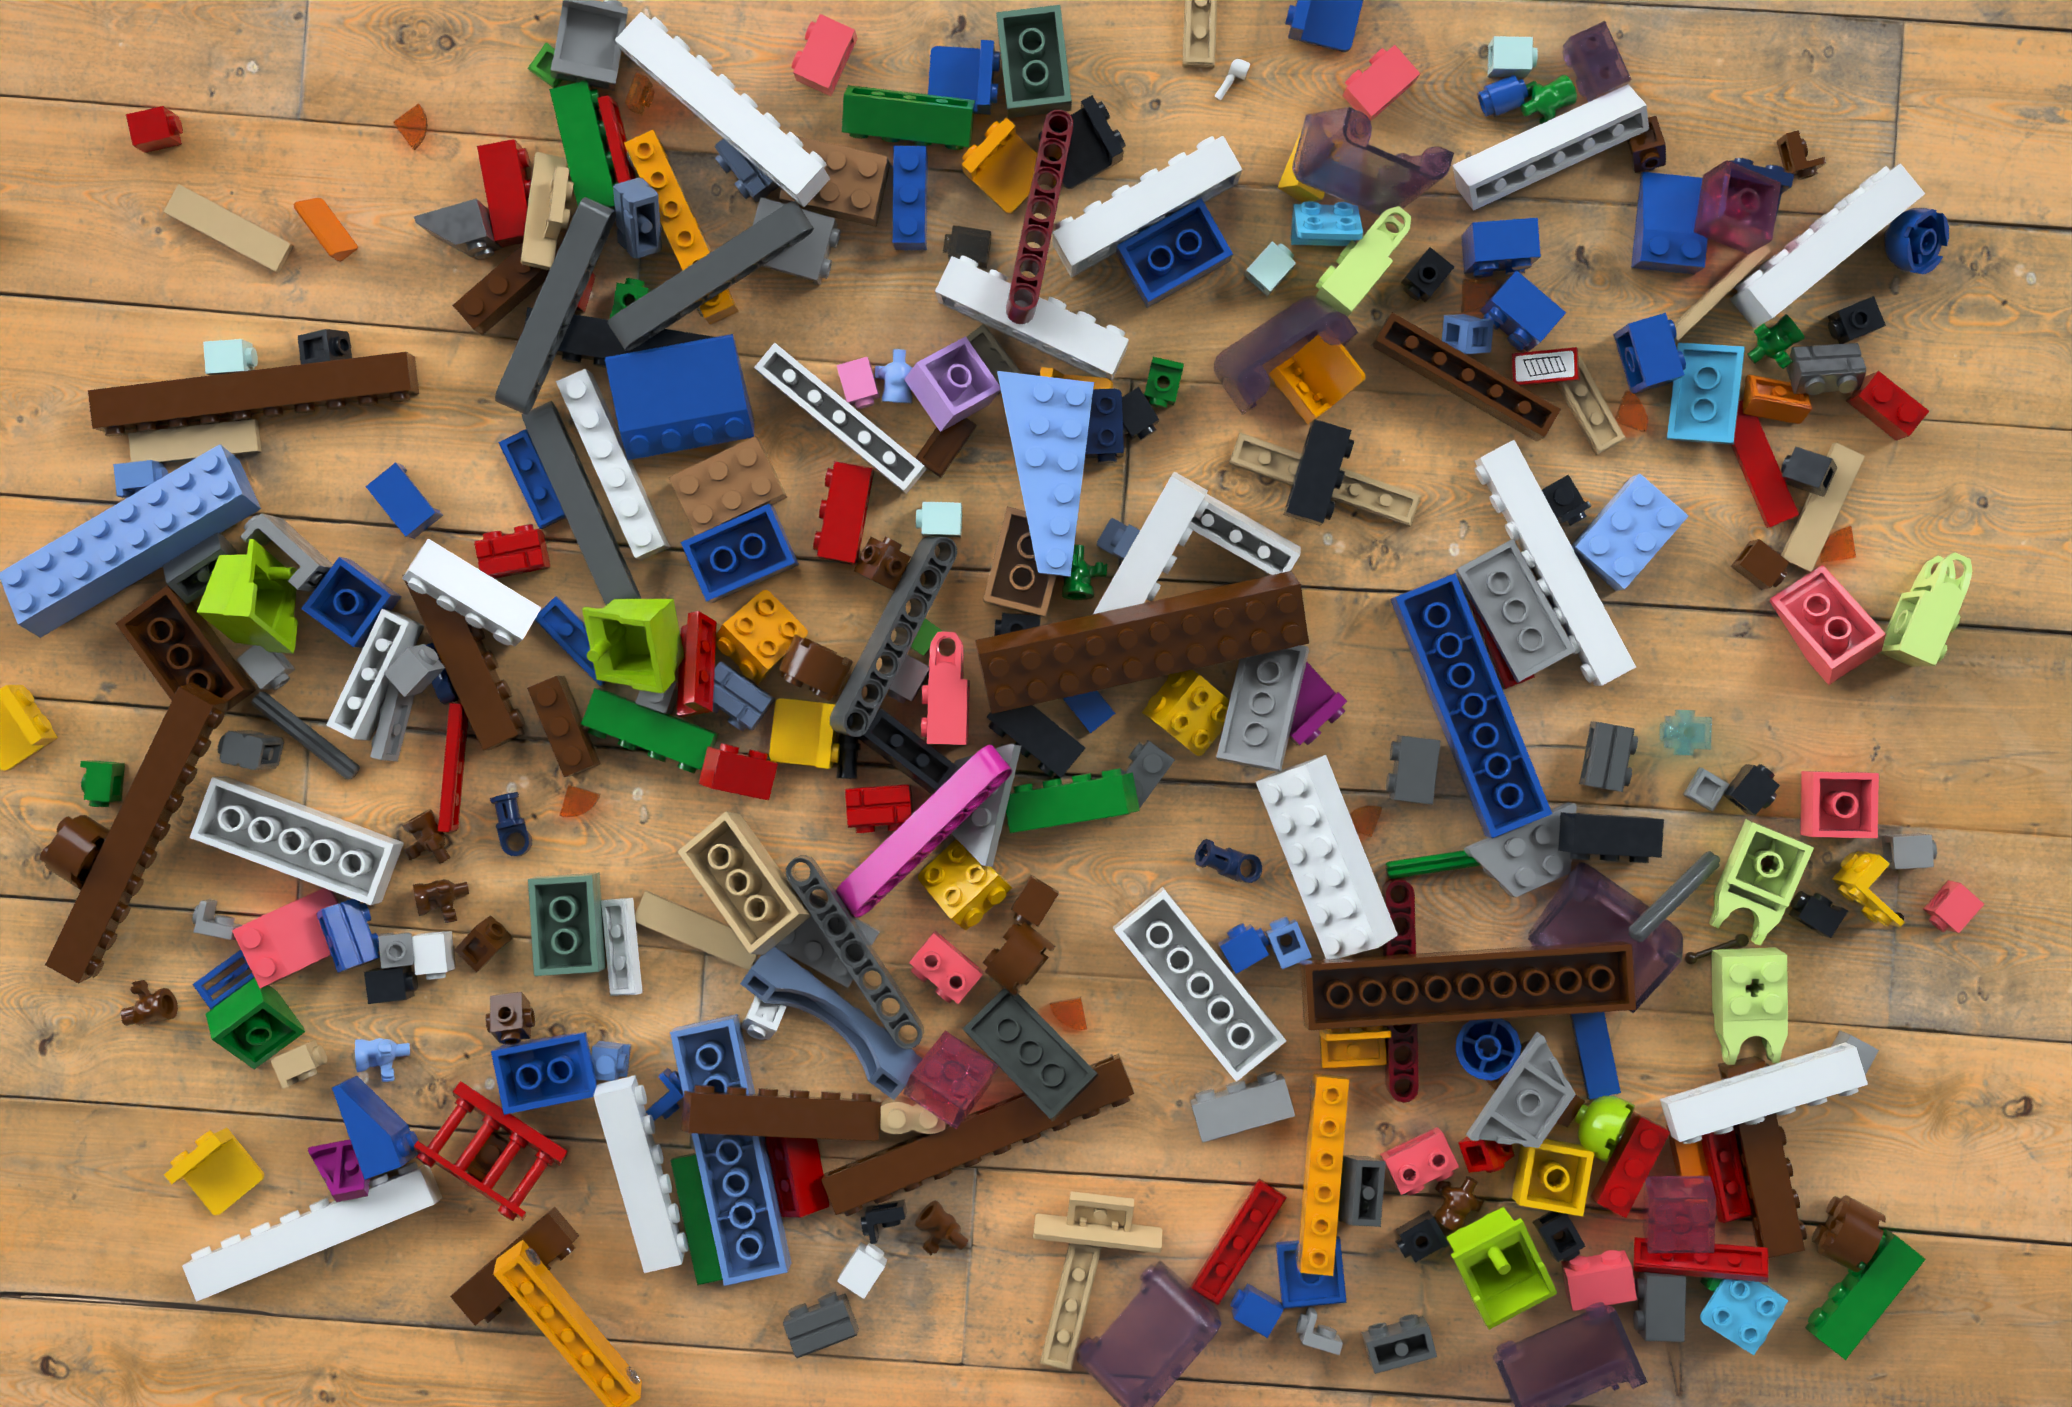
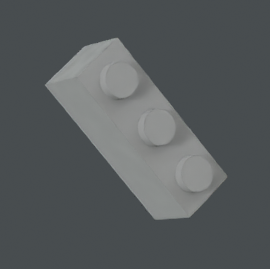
M1267 1072L1257 1076L1258 1081L1245 1084V1081L1241 1080L1226 1085L1227 1090L1214 1093V1089H1209L1195 1094L1196 1099L1190 1100L1202 1143L1294 1117V1109L1283 1075Z

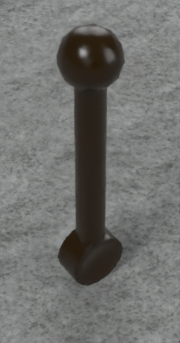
M1738 934L1734 940L1697 953L1688 952L1685 955V961L1688 964H1694L1697 959L1711 955L1712 950L1728 949L1734 946L1745 947L1749 939L1744 934Z

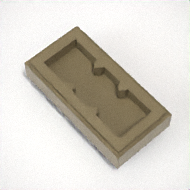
M982 324L967 336V339L999 385L997 371L1023 374L985 324Z

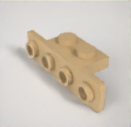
M541 152L535 153L520 260L522 265L550 270L554 262L561 228L567 229L570 210L565 209V201L571 200L573 182L568 181L569 168H566V158Z
M1071 1191L1067 1217L1040 1213L1035 1215L1033 1234L1035 1239L1101 1246L1111 1249L1135 1250L1145 1253H1161L1162 1228L1132 1224L1133 1198Z

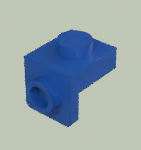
M669 1068L665 1069L658 1077L670 1091L646 1111L648 1115H652L654 1121L660 1116L665 1120L680 1108L677 1102L684 1097L679 1073L677 1071L671 1072Z

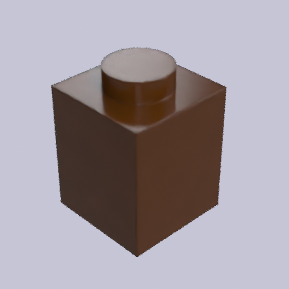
M1757 539L1747 544L1731 567L1762 590L1772 586L1774 588L1777 587L1786 577L1787 572L1784 570L1790 562L1763 541Z
M1031 875L1011 907V910L1016 913L1013 918L1022 924L1026 922L1031 926L1033 923L1039 927L1057 898L1059 891Z

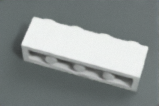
M1206 494L1204 499L1209 501L1200 519L1195 516L1192 518L1188 525L1189 528L1271 575L1291 571L1300 556V546Z
M430 539L421 547L402 578L408 582V586L412 590L420 594L427 593L437 599L436 602L439 606L448 611L455 610L465 616L466 622L476 628H485L493 633V637L498 642L504 645L511 644L515 647L522 641L541 609L538 605Z
M381 609L326 724L327 726L352 739L370 741L379 723L380 707L385 701L390 681L384 672L408 647L416 645L424 625L398 612Z

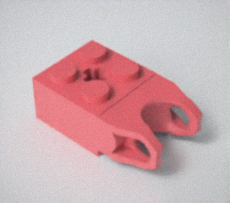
M938 632L930 644L928 685H922V705H928L927 717H922L921 737H927V744H968L970 680L963 679L964 647L955 632ZM947 638L953 639L956 646L954 653L950 656L941 655L939 652L940 642Z

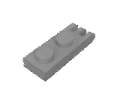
M389 681L385 701L380 707V720L377 732L372 739L370 757L385 761H398L415 695L404 697L391 681Z

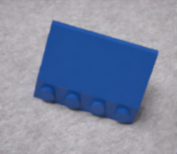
M733 334L605 357L618 427L627 460L754 437V416Z

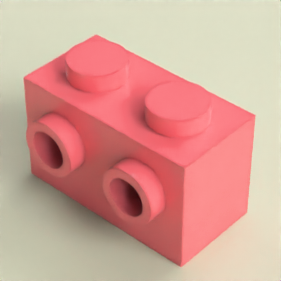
M819 14L817 21H812L807 28L805 40L808 41L803 52L799 50L793 59L791 68L794 69L793 74L796 81L832 96L858 39L855 29Z
M1396 45L1392 46L1388 51L1384 48L1379 50L1369 60L1371 66L1363 73L1360 69L1357 70L1345 82L1347 87L1342 96L1367 124L1411 87L1420 75V72Z
M936 930L909 962L913 966L911 972L921 981L926 982L929 979L938 987L935 992L948 1003L954 1000L959 1004L984 973L980 967Z
M1438 1127L1380 1154L1382 1160L1386 1161V1168L1401 1195L1405 1193L1407 1195L1416 1194L1425 1188L1424 1184L1434 1179L1436 1181H1443L1454 1174L1453 1170L1459 1168L1443 1132Z
M1608 1250L1600 1255L1577 1256L1570 1261H1561L1566 1296L1572 1311L1637 1300L1632 1265L1625 1250Z

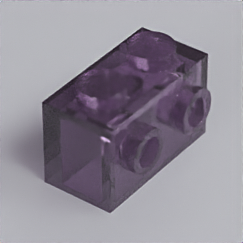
M1605 21L1570 36L1564 43L1562 53L1565 63L1569 68L1573 67L1577 76V89L1582 97L1586 96L1588 102L1619 89L1632 80Z

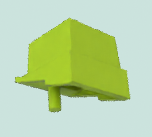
M249 539L247 554L219 555L197 613L234 643L261 646L268 652L294 653L298 620L294 617L297 589L288 580L297 569L285 567L254 539Z
M614 599L604 608H582L590 645L587 658L593 662L597 680L629 685L633 689L655 693H664L676 680L674 672L685 656L674 599Z
M1504 1207L1488 1213L1483 1218L1447 1236L1453 1251L1451 1256L1472 1302L1488 1330L1558 1294L1523 1220L1519 1218L1514 1221Z

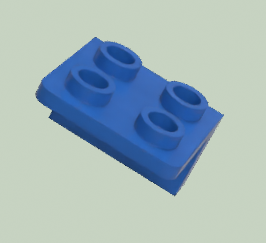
M1297 0L1296 6H1289L1285 21L1286 25H1290L1288 38L1341 52H1348L1352 47L1363 0Z
M981 40L980 49L946 46L933 47L930 54L928 95L975 100L974 114L991 115L992 103L998 102V84L993 83L994 71L1000 70V51H995L994 41Z

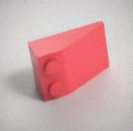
M1821 565L1770 598L1769 602L1803 655L1828 685L1882 651L1886 636L1885 632L1824 565Z
M322 888L232 930L259 988L272 985L331 956L316 913L323 908L339 904L333 891Z

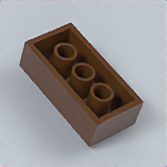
M168 585L115 623L171 701L178 687L195 683L227 701L222 710L226 713L256 691L253 684L207 621L197 613L198 609L193 602L186 604Z

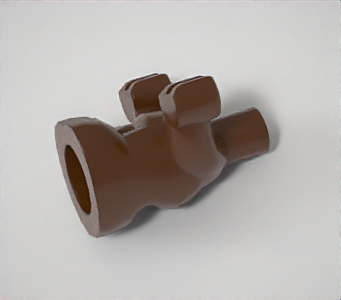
M431 809L417 815L402 825L404 830L413 834L417 840L414 845L405 849L409 860L419 857L423 851L432 852L439 864L451 858L445 849L444 833L438 831L435 815Z
M443 879L435 880L428 884H413L419 916L427 914L430 910L441 908L445 923L457 921L453 903L456 897L469 894L467 882L454 884L449 880Z
M145 980L132 982L133 987L130 990L133 994L139 995V1000L134 1006L121 1010L120 1014L124 1025L135 1024L141 1026L145 1023L156 1022L157 1020L175 1018L178 1011V1003L176 997L169 989L161 988L155 991L154 994H151Z
M1466 1176L1461 1187H1451L1450 1182L1439 1181L1435 1190L1441 1193L1445 1200L1434 1214V1218L1440 1224L1455 1232L1464 1227L1471 1211L1479 1212L1484 1203L1482 1198L1478 1199L1476 1195L1472 1194L1478 1182L1469 1176Z
M936 1200L930 1202L916 1219L915 1226L921 1231H928L931 1234L929 1239L923 1244V1249L929 1255L938 1252V1244L941 1241H949L960 1250L968 1244V1239L960 1233L961 1227L955 1218L946 1213L942 1205Z

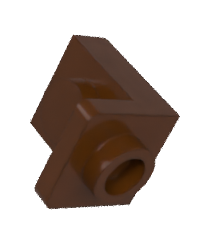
M1657 116L1648 117V131L1627 140L1632 154V166L1635 173L1653 170L1666 165V143Z
M1799 130L1786 133L1777 140L1785 172L1794 174V176L1797 175L1798 180L1817 175V170L1826 164L1825 157L1810 161L1806 160L1808 148L1806 141L1800 137Z
M489 916L474 927L454 951L477 973L512 939V936L501 923L492 916Z
M493 1132L467 1168L468 1174L482 1182L509 1141Z

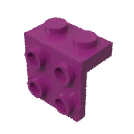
M1306 662L1289 738L1296 745H1301L1303 742L1309 745L1322 733L1318 728L1327 720L1331 724L1345 712L1342 706L1348 702L1339 692H1334L1308 662Z

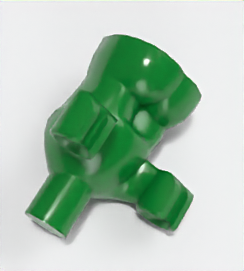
M1566 75L1559 76L1545 86L1532 81L1526 84L1528 97L1532 96V100L1522 104L1520 108L1525 117L1537 111L1541 113L1544 117L1540 118L1539 123L1543 124L1555 118L1556 110L1576 103L1577 93L1575 86Z
M1785 314L1771 328L1768 329L1763 323L1754 330L1757 336V347L1747 353V355L1754 364L1766 356L1775 359L1778 365L1785 369L1793 363L1786 350L1793 344L1805 339V336L1794 321Z
M1074 545L1071 577L1063 576L1062 597L1069 600L1093 598L1094 590L1091 585V578L1106 577L1108 564L1104 565L1103 562H1097L1095 566L1087 564L1084 560V546Z

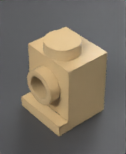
M313 1040L270 1060L284 1089L318 1074L316 1067L327 1063V1055L323 1047L318 1045L316 1040Z

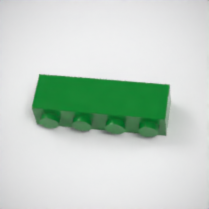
M587 80L549 89L573 182L577 205L580 204L584 197H587L615 210L613 186L618 184V182L616 183L613 173L615 168L611 152H608L606 144L607 136L604 123L600 119L598 111L600 107L597 98L601 97L598 89H593Z
M848 85L843 97L842 132L850 133L851 137L859 139L878 136L886 142H899L900 139L911 140L915 145L930 146L932 143L945 144V147L948 149L961 150L964 147H969L971 143L975 100Z
M594 688L581 722L582 725L589 727L587 733L606 739L608 734L618 738L617 744L634 751H636L637 746L649 750L647 756L665 762L667 757L679 762L678 768L691 773H695L697 769L702 770L707 747H714L719 733L636 704L635 701L601 688Z
M1121 768L1102 771L1101 778L1092 779L1091 773L1072 776V783L1062 784V779L1058 778L1043 781L1042 788L1033 789L1032 783L1013 786L1014 793H1010L1006 808L1010 833L1126 815L1140 811L1133 772L1122 774Z
M1885 1228L1883 1229L1882 1239L1871 1260L1867 1264L1861 1261L1857 1265L1862 1269L1859 1272L1848 1269L1849 1273L1842 1282L1836 1283L1830 1289L1828 1299L1822 1307L1815 1309L1811 1313L1808 1324L1805 1327L1844 1360L1849 1357L1926 1260L1898 1236Z

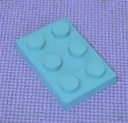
M1678 343L1677 351L1683 353L1686 369L1683 370L1684 376L1673 381L1667 440L1734 445L1745 347Z

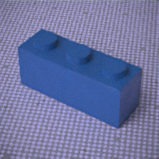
M894 146L892 243L895 250H927L928 153L926 146Z

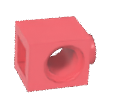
M1948 880L1923 910L1931 916L1929 922L1940 931L1945 932L1948 930L1960 933L1984 906V903L1961 883Z

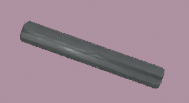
M260 691L253 698L252 706L347 780L356 776L360 769L358 764L269 694Z
M1711 851L1705 852L1629 927V936L1637 942H1643L1719 867L1720 858Z

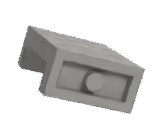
M563 0L551 66V77L575 83L587 80L591 86L615 91L621 56V48L615 39L625 29L628 8L622 7V3L617 0H603V2L595 0Z
M761 197L753 225L785 204ZM802 209L814 228L813 232L762 267L813 281L814 284L821 285L822 278L827 279L829 276L832 260H829L828 257L831 247L836 248L838 245L841 229H837L838 224L835 218Z
M261 513L259 516H253L244 526L246 531L240 538L245 542L249 543V539H254L260 545L266 546L272 540L301 566L288 580L297 590L314 592L333 566L325 556L283 518Z

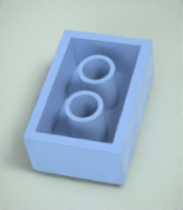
M1637 474L1629 478L1571 546L1578 559L1615 591L1624 590L1688 518V515L1645 477Z

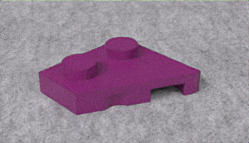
M350 1139L308 1147V1153L336 1202L368 1196L370 1178L364 1180Z

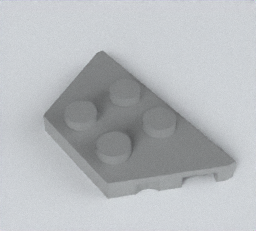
M1015 744L995 748L1013 770L1010 777L951 833L984 866L993 867L1021 746ZM973 755L968 756V757H965V758H961V759H958V760H955V765L958 766V768H957L956 771L953 773V775H954Z
M1568 802L1552 809V815L1497 837L1485 838L1465 847L1464 851L1483 867V871L1491 878L1497 880L1499 886L1509 896L1516 898L1570 874L1572 862L1570 853L1558 851L1561 812L1576 813V803Z
M1536 1031L1466 1133L1467 1137L1471 1140H1490L1508 1145L1516 1143L1522 1144L1525 1147L1539 1148L1576 1095L1569 1081L1565 1078L1557 1059L1550 1051L1545 1037Z

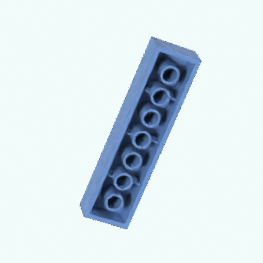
M219 444L1 571L0 580L18 625L41 638L163 567L167 562L213 534L221 533L254 514L261 507L240 460Z
M738 1014L679 1026L670 1032L683 1096L684 1091H694L695 1085L715 1086L714 1092L725 1093L727 1092V1087L747 1088L746 1094H755ZM692 1133L724 1286L787 1273L792 1262L778 1204L765 1136Z

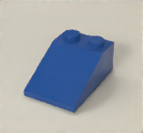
M1641 172L1631 268L1695 275L1705 268L1708 242L1706 178Z
M586 1032L531 1039L514 1045H501L491 1051L504 1115L592 1098L596 1090L597 1082Z
M358 1076L351 1077L332 1087L364 1180L402 1167L418 1155V1152L414 1149V1145L418 1141L415 1132L410 1131L408 1124Z

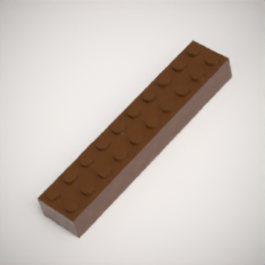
M1288 571L978 639L975 642L987 699L993 714L1309 644L1301 584L1294 573Z
M1624 941L1300 961L1304 1026L1308 1030L1636 1010L1632 944Z

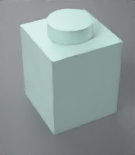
M1494 36L1488 45V77H1509L1515 75L1516 78H1526L1532 68H1535L1537 65L1538 50L1533 48V37Z
M1272 241L1246 269L1244 276L1268 297L1294 268L1296 264L1293 260L1294 254L1285 245L1280 243L1277 246Z
M243 339L203 342L205 374L218 375L251 371L258 364L256 349L252 343Z
M922 502V509L916 510V528H922L923 536L961 537L962 503Z

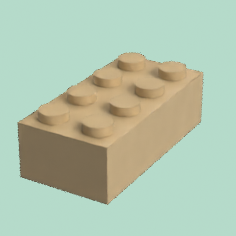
M724 812L677 851L749 954H766L811 917L810 912L741 814Z

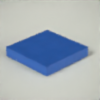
M1339 1236L1336 1237L1333 1276L1300 1273L1297 1268L1299 1240L1275 1242L1283 1309L1347 1303Z

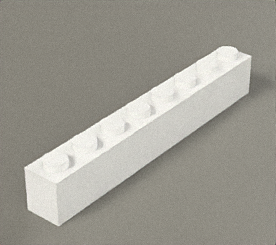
M640 12L615 39L623 53L800 205L805 207L830 180L824 169L827 165L826 162L814 151L808 154L803 150L804 144L792 132L789 131L787 135L779 129L780 123L771 114L766 112L762 115L757 111L758 105L746 93H743L741 96L734 91V84L726 76L720 74L717 77L711 72L713 67L701 55H698L696 58L689 53L691 49L680 37L675 36L672 39L667 34L668 29L656 17L650 20Z
M1515 440L1475 460L1477 467L1474 470L1477 478L1482 485L1487 484L1492 493L1489 497L1491 504L1497 513L1502 512L1507 521L1505 529L1509 537L1514 539V541H1518L1525 561L1529 568L1533 569L1545 597H1548L1560 624L1563 625L1576 651L1573 654L1578 653L1583 663L1580 669L1585 679L1589 683L1593 682L1595 686H1602L1636 668Z
M416 1162L399 1168V1175L388 1179L387 1174L370 1180L367 1197L330 1203L328 1198L309 1205L311 1211L300 1215L298 1210L280 1217L281 1223L270 1227L269 1222L252 1228L250 1236L241 1239L240 1235L237 1234L221 1241L222 1247L211 1251L210 1246L192 1253V1260L182 1267L196 1302L436 1204L442 1199V1195L431 1168L425 1164L418 1167Z

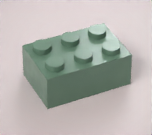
M1061 5L996 12L1008 118L1048 114L1053 110L1071 111L1072 99Z
M600 872L537 876L528 879L534 976L591 973L605 969Z

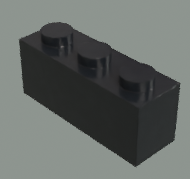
M1316 419L1311 422L1283 515L1321 526L1325 519H1331L1336 503L1331 501L1334 488L1340 489L1345 471L1340 470L1343 457L1349 459L1354 445V440L1349 439L1352 430Z
M1034 705L993 714L990 712L987 715V718L991 721L988 725L990 729L1002 738L1005 734L1016 741L1015 745L1021 746L1020 753L1026 758L1030 754L1034 755L1041 761L1037 767L1051 778L1055 774L1062 778L1085 749L1082 744Z
M882 708L877 711L867 732L857 737L932 795L950 779L958 766Z
M1561 812L1558 851L1569 852L1570 859L1590 860V854H1599L1600 860L1619 862L1620 856H1629V862L1649 863V857L1662 858L1664 819Z

